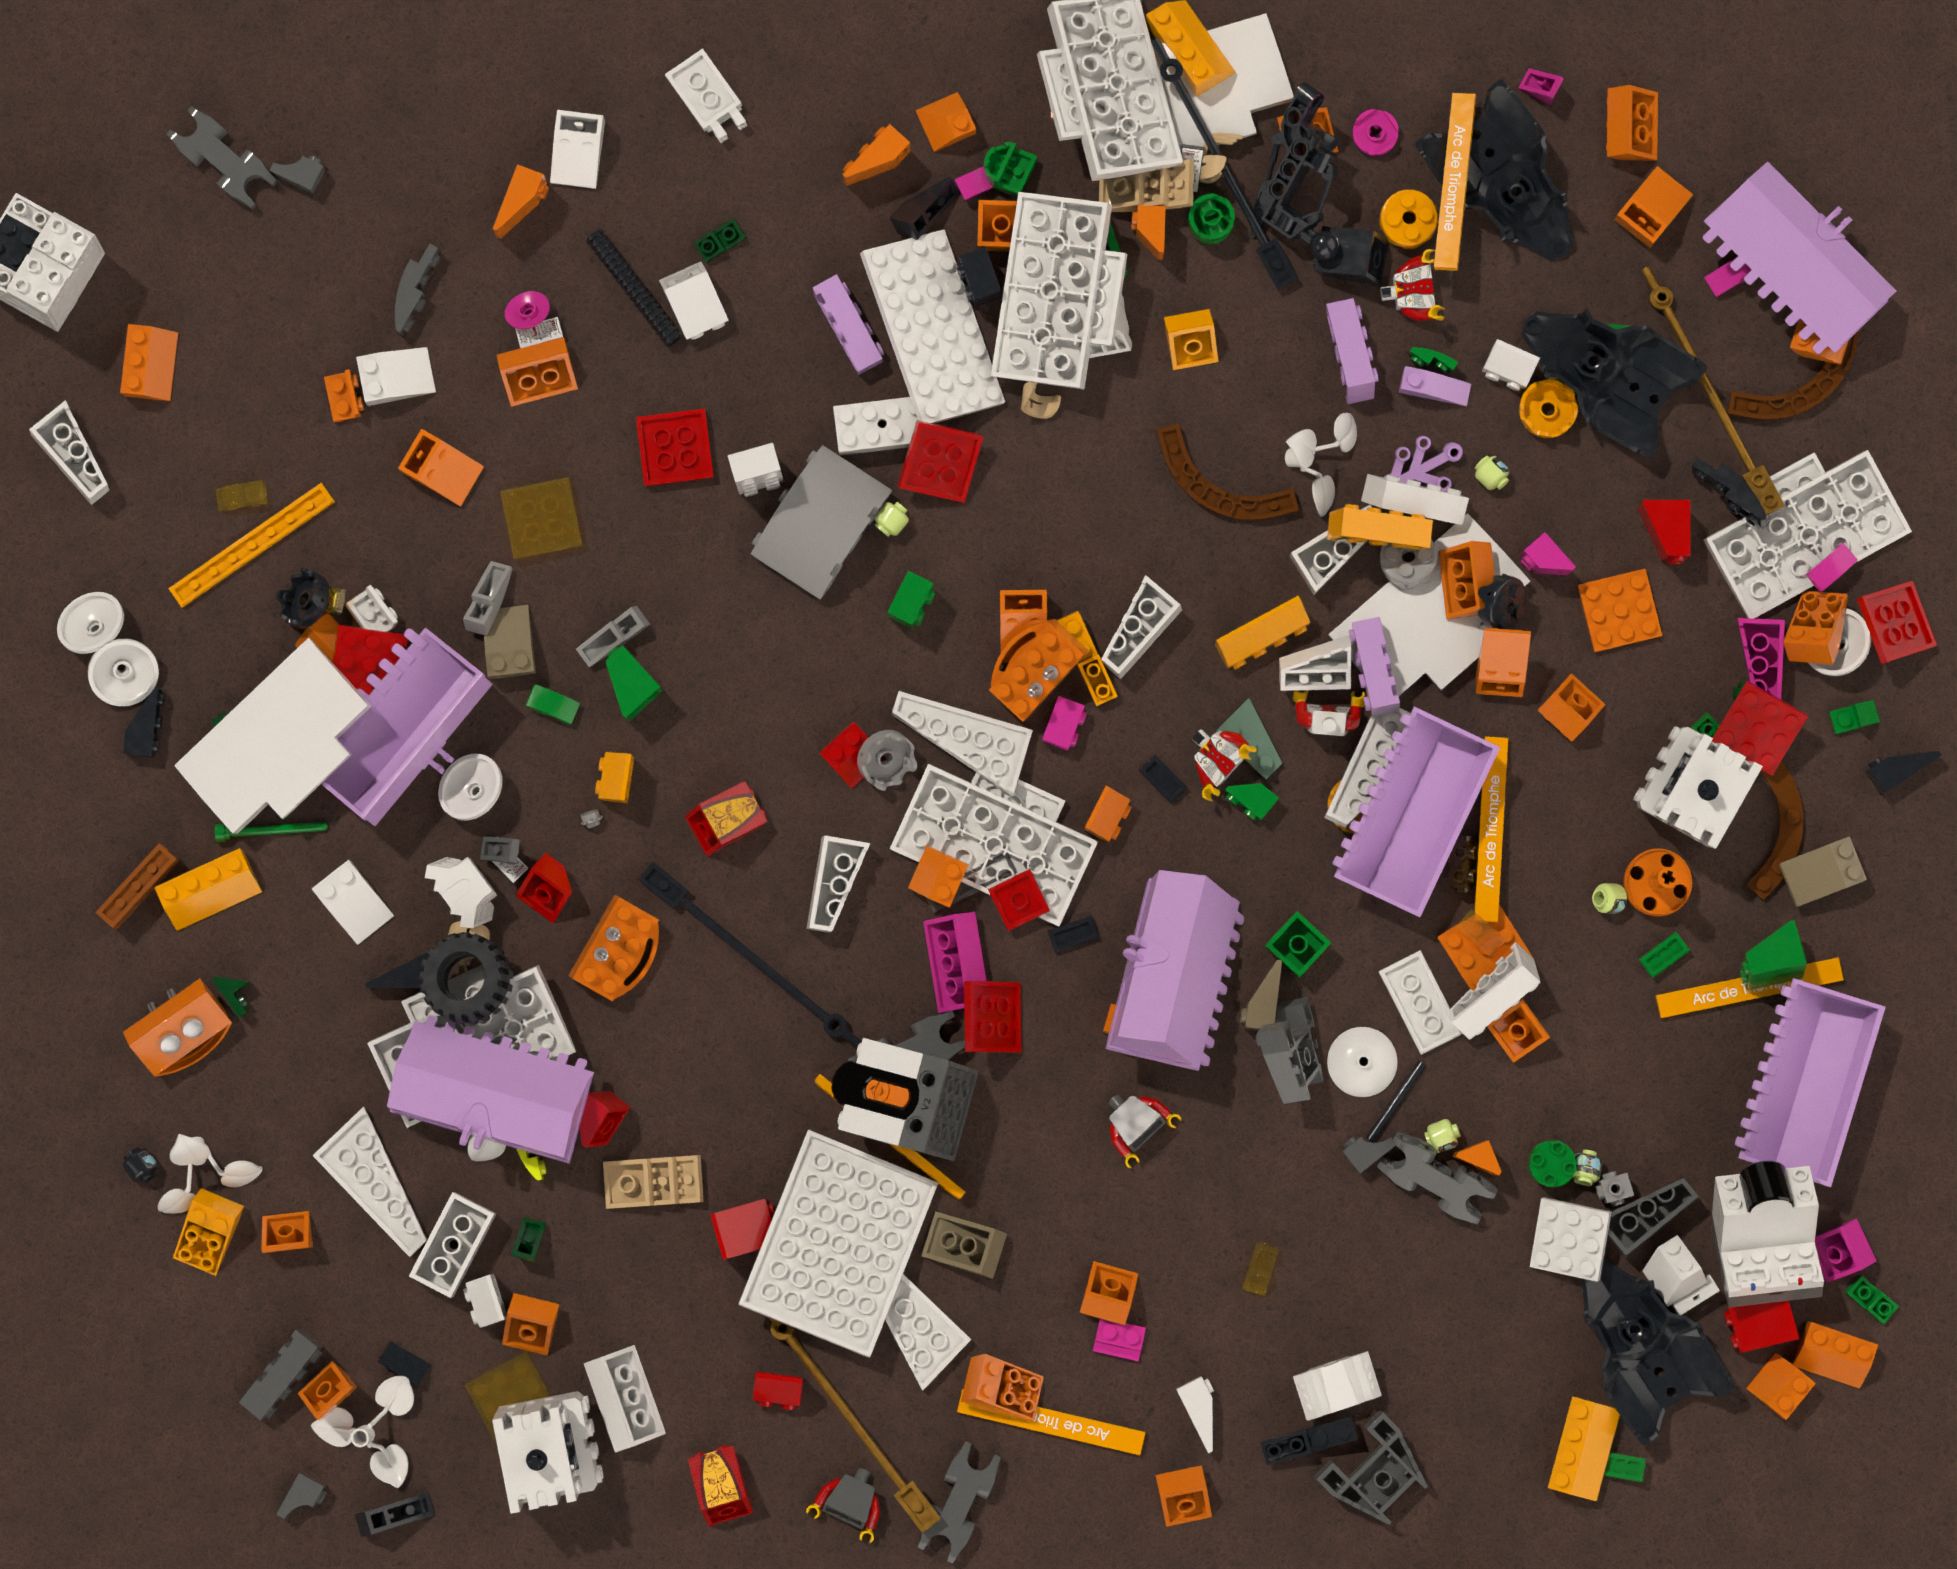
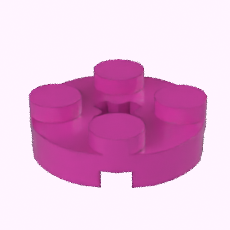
M1367 110L1356 119L1352 129L1353 141L1361 152L1369 156L1384 155L1395 146L1398 138V124L1395 118L1386 111ZM1372 127L1381 129L1379 138L1370 136Z

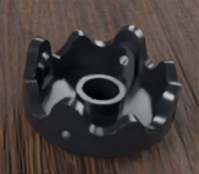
M301 567L300 574L290 576L291 587L287 590L277 591L276 598L282 605V611L279 615L286 620L285 623L303 629L316 623L328 608L329 585L322 575Z
M1502 573V575L1493 576V582L1489 586L1479 588L1478 596L1485 602L1484 608L1478 611V616L1483 621L1480 627L1513 629L1525 614L1526 591L1522 581Z

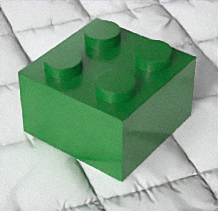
M908 571L887 612L888 617L911 629L915 625L920 626L925 616L923 609L926 604L930 606L936 594L935 590H933V583Z
M1296 911L1264 947L1278 960H1282V964L1299 978L1331 942Z

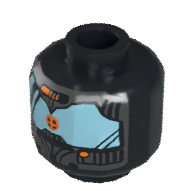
M137 1147L124 1156L123 1168L133 1182L143 1181L147 1183L156 1176L155 1172L158 1164L148 1149Z

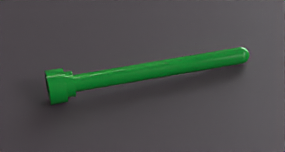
M326 822L252 826L244 827L238 834H233L225 824H215L216 843H222L230 840L231 837L326 831L328 824Z

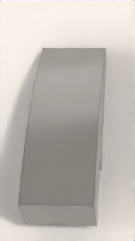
M490 561L471 595L473 602L463 618L467 631L487 636L505 596L512 573L511 566Z
M638 606L631 607L614 621L605 625L577 647L576 650L590 668L604 659L614 647L617 646L619 648L648 627L650 623Z

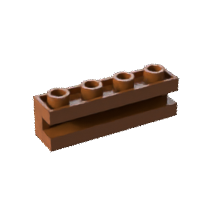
M159 843L95 913L112 928L118 929L155 889L154 887L158 886L181 860L163 844Z

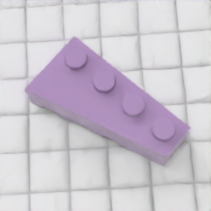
M836 274L814 286V297L858 375L882 363L883 359L881 356L884 355V352L878 342L874 344L871 338L873 332L867 322H862L860 318L862 313L856 302L852 303L848 295L851 293L845 282L841 283Z
M1354 298L1326 304V314L1333 343L1336 342L1335 353L1337 362L1342 365L1340 366L1341 380L1343 386L1347 385L1346 402L1347 404L1374 399L1375 382H1378L1376 368H1372L1370 361H1373L1371 348H1366V328L1360 325L1359 319H1362L1360 306H1355Z
M1380 617L1352 622L1349 636L1351 644L1356 643L1357 652L1353 653L1356 666L1361 665L1362 674L1358 676L1361 688H1366L1367 697H1363L1366 711L1370 710L1372 716L1399 711L1400 701L1398 695H1396L1394 676L1391 675V663L1388 652H1386L1387 647Z

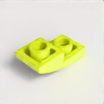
M517 1149L522 1162L532 1176L537 1180H543V1174H547L544 1160L539 1161L538 1156L529 1158L528 1154L530 1152Z

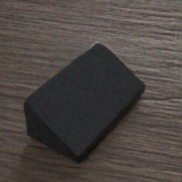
M390 1341L378 1360V1363L400 1376L407 1377L410 1382L417 1386L420 1385L431 1364Z

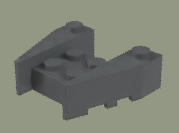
M1308 997L1281 1001L1276 1007L1275 1020L1277 1023L1263 1025L1256 1035L1257 1045L1262 1050L1283 1104L1310 1100L1307 1086L1323 1082L1321 1064L1318 1063L1315 1051L1318 1048L1317 1039L1312 1040L1311 1027H1315Z
M1379 1410L1363 1427L1380 1445L1348 1477L1331 1460L1313 1477L1332 1496L1390 1525L1392 1522L1383 1512L1415 1480L1425 1489L1428 1486L1400 1429Z

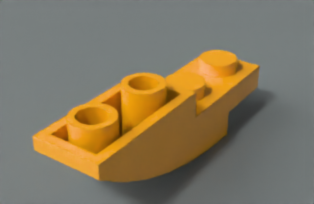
M1079 611L1058 619L1057 621L1089 650L1079 661L1077 667L1096 706L1118 697Z

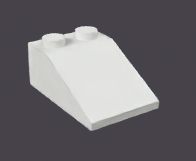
M427 347L379 352L356 357L364 400L368 406L436 393Z
M347 860L312 888L321 902L357 945L394 917L393 913L350 860Z

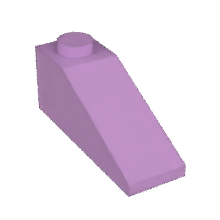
M1405 366L1399 393L1467 407L1471 383L1427 370Z

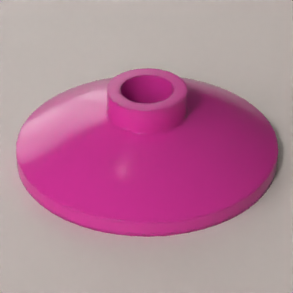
M529 291L515 296L506 306V321L516 329L533 328L547 317L550 310L549 301L545 295L539 292Z

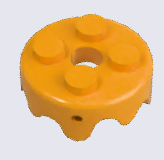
M1402 190L1391 195L1384 203L1379 217L1380 229L1388 241L1405 249H1415L1430 240L1438 223V213L1433 201L1424 193L1416 190ZM1407 212L1413 213L1416 218L1415 222L1406 224L1402 218L1403 214Z
M1547 379L1531 384L1524 392L1519 404V415L1525 428L1530 433L1542 438H1554L1564 434L1573 425L1578 414L1574 391L1569 386L1555 379ZM1545 403H1549L1554 407V413L1550 416L1543 414L1541 410L1542 405Z

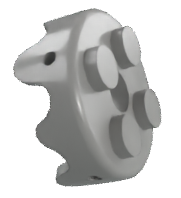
M1432 539L1430 548L1425 550L1392 547L1391 543H1388V545H1383L1381 548L1380 564L1387 580L1404 590H1411L1415 585L1426 584L1430 581L1439 567V557L1436 545ZM1407 552L1415 554V559L1411 562L1403 561L1402 557Z
M894 730L879 731L871 735L859 750L857 758L859 772L869 783L882 791H885L888 786L900 785L906 772H914L917 769V762L914 757L915 748L900 732ZM889 753L887 760L880 762L881 756Z

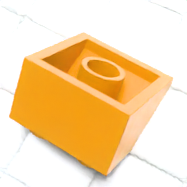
M1210 309L1164 317L1173 370L1219 362L1214 323Z
M605 752V757H600L599 771H602L601 780H597L595 794H599L598 798L600 800L628 804L634 764L632 754Z

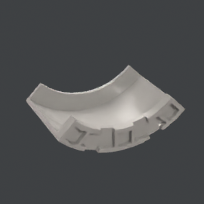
M823 445L817 452L814 450L811 452L806 460L807 466L791 489L783 491L778 500L781 504L763 533L759 532L754 538L752 544L755 547L751 552V555L819 599L829 590L843 566V561L852 552L862 537V532L867 525L871 524L875 515L886 503L892 492L890 488Z

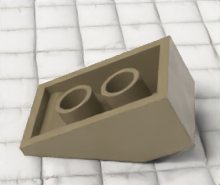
M528 605L500 608L487 636L484 635L486 666L489 679L536 674Z
M1850 836L1779 864L1796 907L1867 880Z
M1282 960L1274 962L1247 1003L1246 1008L1241 1009L1240 1023H1244L1243 1028L1260 1030L1263 1025L1275 1023Z
M935 1211L921 1256L993 1279L1007 1234L994 1228Z

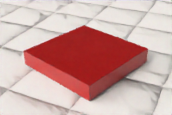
M1030 869L988 889L1008 931L1051 911Z

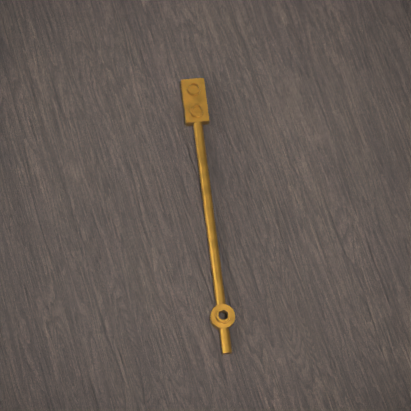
M1645 267L1641 272L1652 290L1649 297L1651 307L1657 311H1663L1682 349L1698 358L1671 308L1673 302L1672 292L1667 287L1659 286L1650 267ZM1663 294L1666 300L1660 301L1657 296ZM1705 372L1700 379V383L1748 471L1742 475V479L1755 493L1767 516L1783 508L1785 505L1764 465L1758 468L1755 467Z
M769 1318L772 1321L770 1326L772 1335L779 1340H786L898 1488L899 1491L894 1494V1497L919 1530L924 1533L937 1523L941 1517L913 1481L906 1485L793 1335L795 1328L786 1324L787 1331L781 1333L778 1328L784 1323Z

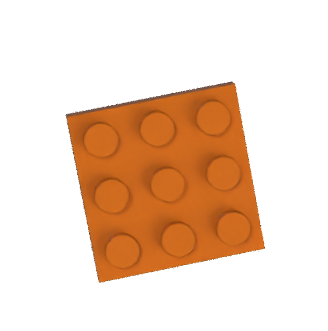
M1646 569L1577 585L1594 653L1662 637Z
M1500 904L1498 923L1474 922L1473 914L1437 937L1465 983L1473 991L1477 988L1479 979L1484 974L1490 975L1497 967L1495 963L1501 957L1505 959L1512 952L1510 947L1515 942L1532 957Z

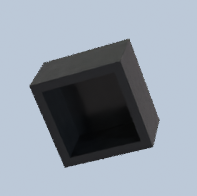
M986 247L960 255L956 269L960 280H965L966 282L964 291L968 303L973 302L974 307L1001 298V289Z

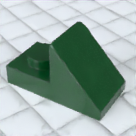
M214 977L212 979L238 1017L242 1018L249 1013L246 1009L249 1004L242 995L237 996L236 993L251 982L222 977Z
M524 1217L511 1256L534 1262L538 1257L539 1246L546 1223Z

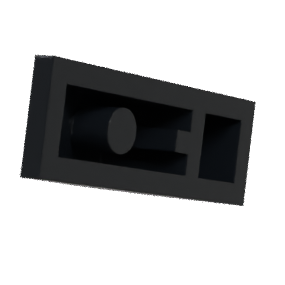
M947 177L905 201L890 216L897 234L918 240L960 195L953 179Z
M1940 751L1887 757L1883 760L1878 757L1868 764L1870 769L1865 771L1880 795H1882L1942 754Z
M426 952L365 983V986L368 989L420 988L419 986L423 984V981L419 979V972L424 971V966L421 963L423 959L427 960L430 955Z
M426 1492L357 1513L355 1517L360 1535L364 1537L435 1514L429 1493Z

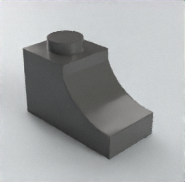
M310 155L309 158L302 156L298 162L289 165L273 162L269 171L272 175L314 194L326 169L321 165V160Z
M1353 1136L1343 1144L1345 1149L1341 1152L1360 1174L1396 1145L1391 1137L1382 1142L1370 1143L1364 1141L1362 1137L1355 1139Z
M300 1472L276 1515L286 1519L299 1506L309 1505L314 1507L317 1503L321 1505L327 1495V1492L324 1491L326 1485L304 1472Z

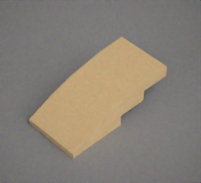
M1187 159L1183 160L1181 165L1100 180L1099 202L1111 204V212H1135L1138 205L1166 206V209L1193 206L1194 161Z
M701 1155L603 1162L606 1209L704 1202Z

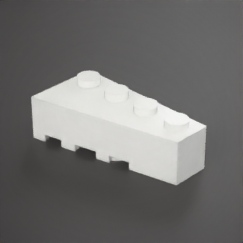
M66 400L29 429L35 441L91 505L109 491L108 484Z
M825 835L821 838L806 929L828 933L833 931L870 843Z

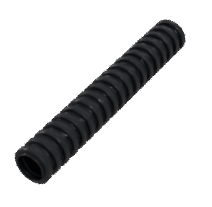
M601 229L592 233L587 238L586 243L591 244L590 248L595 250L596 256H600V261H604L603 265L608 267L609 273H613L612 277L617 278L616 282L622 285V290H626L625 294L630 295L629 299L635 302V307H639L638 311L644 313L642 316L648 319V324H652L651 328L653 330L656 329V334L661 336L660 340L665 341L664 345L667 347L675 344L681 338L682 333L677 332L678 328L673 326V321H669V316L664 315L665 311L660 309L659 303H655V298H651L652 294L647 292L646 286H642L643 282L638 281L639 277L634 275L633 269H629L630 265L625 264L626 260L621 258L620 252H616L617 248L615 246L612 247L613 243L608 241L607 235H603L604 231Z

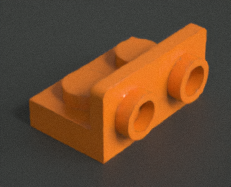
M348 369L344 373L324 377L333 422L336 423L361 417L360 411L364 410L362 398L357 397L355 388H359L357 375H352L351 370Z

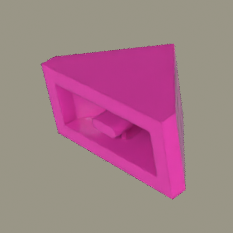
M1529 68L1518 89L1550 105L1563 78Z

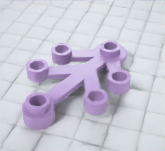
M1419 436L1416 439V449L1409 471L1401 475L1404 461L1410 458V451L1406 447H1399L1395 452L1396 459L1392 472L1387 475L1399 477L1401 482L1407 483V479H1414L1440 486V482L1445 479L1448 484L1445 488H1441V490L1447 491L1451 487L1449 478L1444 476L1436 477L1426 472L1448 460L1452 462L1458 461L1462 457L1463 450L1459 444L1450 442L1444 446L1441 454L1421 464L1425 450L1430 447L1431 441L1426 436ZM1421 439H1426L1427 444L1425 447L1420 446ZM1456 448L1457 455L1452 457L1450 451ZM1401 450L1406 451V456L1404 458H1400L1399 452Z

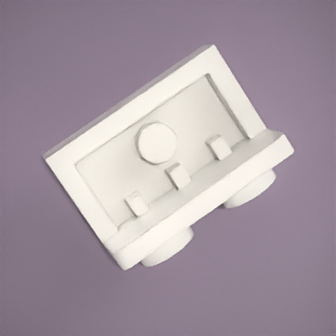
M371 585L345 605L361 628L389 632L397 625V614L391 607L388 608L385 605L381 592L377 588L374 589Z

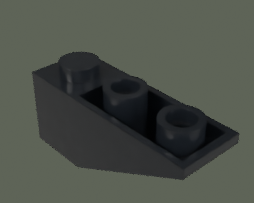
M154 687L127 727L123 754L154 758L155 753L159 752L160 739H156L157 729L161 730L163 721L162 716H159L160 706L163 707L165 703V693H162V688Z

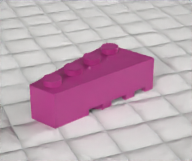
M1738 618L1737 622L1739 632H1741L1740 637L1749 681L1781 699L1785 620Z

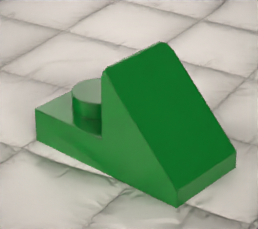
M1874 700L1829 712L1835 734L1880 723Z

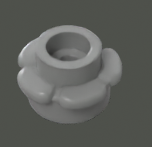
M598 809L580 815L582 819L581 825H586L587 828L599 825V820L603 818L599 814Z

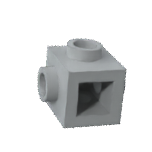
M1616 1171L1603 1174V1179L1598 1181L1599 1186H1596L1599 1200L1603 1199L1604 1203H1611V1206L1625 1203L1624 1198L1634 1196L1628 1173L1617 1175ZM1613 1184L1617 1188L1615 1193L1611 1191V1186Z

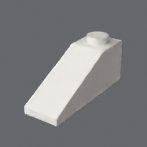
M1200 1376L1176 1388L1207 1452L1210 1453L1213 1451L1212 1396L1210 1393L1214 1390L1209 1380H1203Z

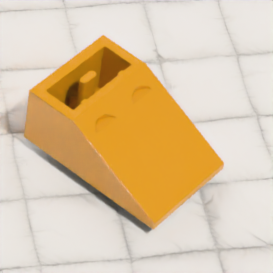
M201 1188L191 1202L173 1258L216 1276L244 1206Z

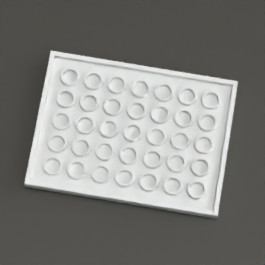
M808 1130L738 1305L870 1358L938 1182Z

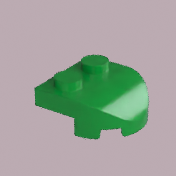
M1005 142L1004 145L995 148L993 146L987 152L984 159L986 178L995 189L1018 198V192H1023L1038 161V156L1016 148V143Z

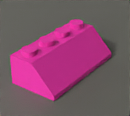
M975 912L953 914L923 921L938 1013L964 1009V981H986Z

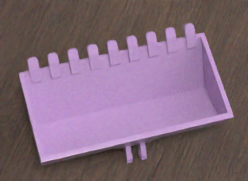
M1766 162L1704 220L1711 229L1703 236V239L1710 243L1719 236L1724 243L1717 249V253L1724 257L1732 249L1738 255L1730 264L1731 268L1737 271L1746 263L1752 269L1744 277V281L1747 284L1751 285L1758 277L1766 283L1758 291V295L1761 298H1766L1772 291L1779 296L1771 306L1775 312H1779L1786 304L1793 310L1785 319L1789 326H1793L1800 318L1807 326L1799 333V336L1806 340L1811 334L1815 333L1820 338L1813 346V350L1817 354H1820L1827 346L1836 353L1888 302V299L1896 290L1845 240V236L1841 231L1852 219L1850 217L1845 218L1837 228L1830 222L1841 213L1842 209L1839 206L1826 218L1769 162Z
M410 628L404 632V636L412 644L407 650L398 643L394 644L391 650L400 657L395 665L385 658L379 662V666L387 674L382 680L372 673L366 678L367 682L375 687L370 695L366 694L362 689H357L372 707L338 738L340 743L350 752L351 756L321 783L363 820L369 821L374 826L378 824L422 769H425L430 764L439 773L443 774L445 772L444 767L434 762L433 758L439 753L447 762L452 763L455 760L442 749L446 744V740L493 685L485 678L481 671L427 628H424L419 635Z
M1414 707L1410 715L1402 714L1400 722L1405 724L1402 733L1398 731L1393 733L1392 740L1397 742L1393 751L1390 749L1385 750L1383 757L1389 761L1385 769L1382 767L1376 769L1375 776L1379 777L1380 780L1377 786L1371 784L1368 786L1366 793L1372 797L1368 804L1363 802L1360 804L1358 811L1363 813L1360 822L1355 820L1351 822L1350 829L1355 831L1351 840L1344 838L1341 847L1347 850L1343 858L1335 857L1333 865L1338 867L1334 877L1421 917L1500 747Z
M1159 870L1152 879H1148L1134 936H1127L1126 939L1131 948L1124 949L1123 951L1124 957L1128 960L1105 1049L1199 1071L1200 1064L1203 1066L1209 1065L1210 1057L1203 1051L1204 1047L1213 1048L1214 1039L1208 1035L1209 1029H1218L1219 1023L1212 1017L1213 1011L1221 1013L1223 1009V1004L1216 998L1217 994L1226 995L1227 986L1221 982V977L1231 976L1232 970L1225 964L1226 958L1229 960L1235 959L1236 952L1229 944L1230 941L1239 942L1240 934L1233 928L1235 923L1237 925L1243 924L1244 916L1238 912L1240 902L1236 898L1231 897L1207 876Z
M1793 978L1791 987H1782L1781 995L1787 997L1785 1006L1778 1004L1775 1013L1781 1016L1779 1025L1772 1023L1769 1032L1776 1036L1773 1044L1765 1043L1764 1052L1769 1053L1770 1056L1768 1062L1760 1061L1758 1070L1764 1072L1762 1082L1758 1080L1753 1082L1752 1089L1758 1091L1756 1100L1748 1099L1746 1107L1753 1110L1750 1119H1742L1741 1127L1747 1129L1745 1138L1739 1136L1736 1138L1735 1146L1741 1148L1739 1159L1783 1173V1169L1810 1166L1813 1182L1831 1187L1885 1006Z
M432 1015L428 1016L425 1024L417 1021L414 1022L410 1035L395 1064L387 1103L390 1112L461 1132L462 1135L459 1143L463 1146L466 1145L471 1135L476 1137L473 1147L477 1150L480 1149L485 1139L570 1164L594 1074L592 1071L585 1070L587 1060L579 1058L574 1067L567 1065L569 1056L564 1053H560L556 1061L548 1059L550 1050L547 1048H540L537 1056L529 1054L531 1044L526 1042L521 1044L519 1050L510 1048L512 1039L508 1037H503L500 1045L492 1043L494 1034L487 1031L484 1032L481 1040L473 1038L475 1028L466 1026L463 1034L454 1032L456 1023L453 1021H447L444 1029L436 1027L438 1018Z

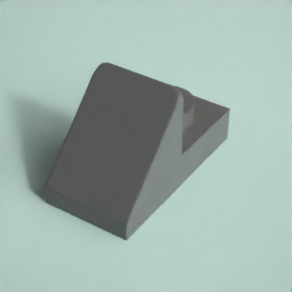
M483 836L480 860L516 864L520 840Z

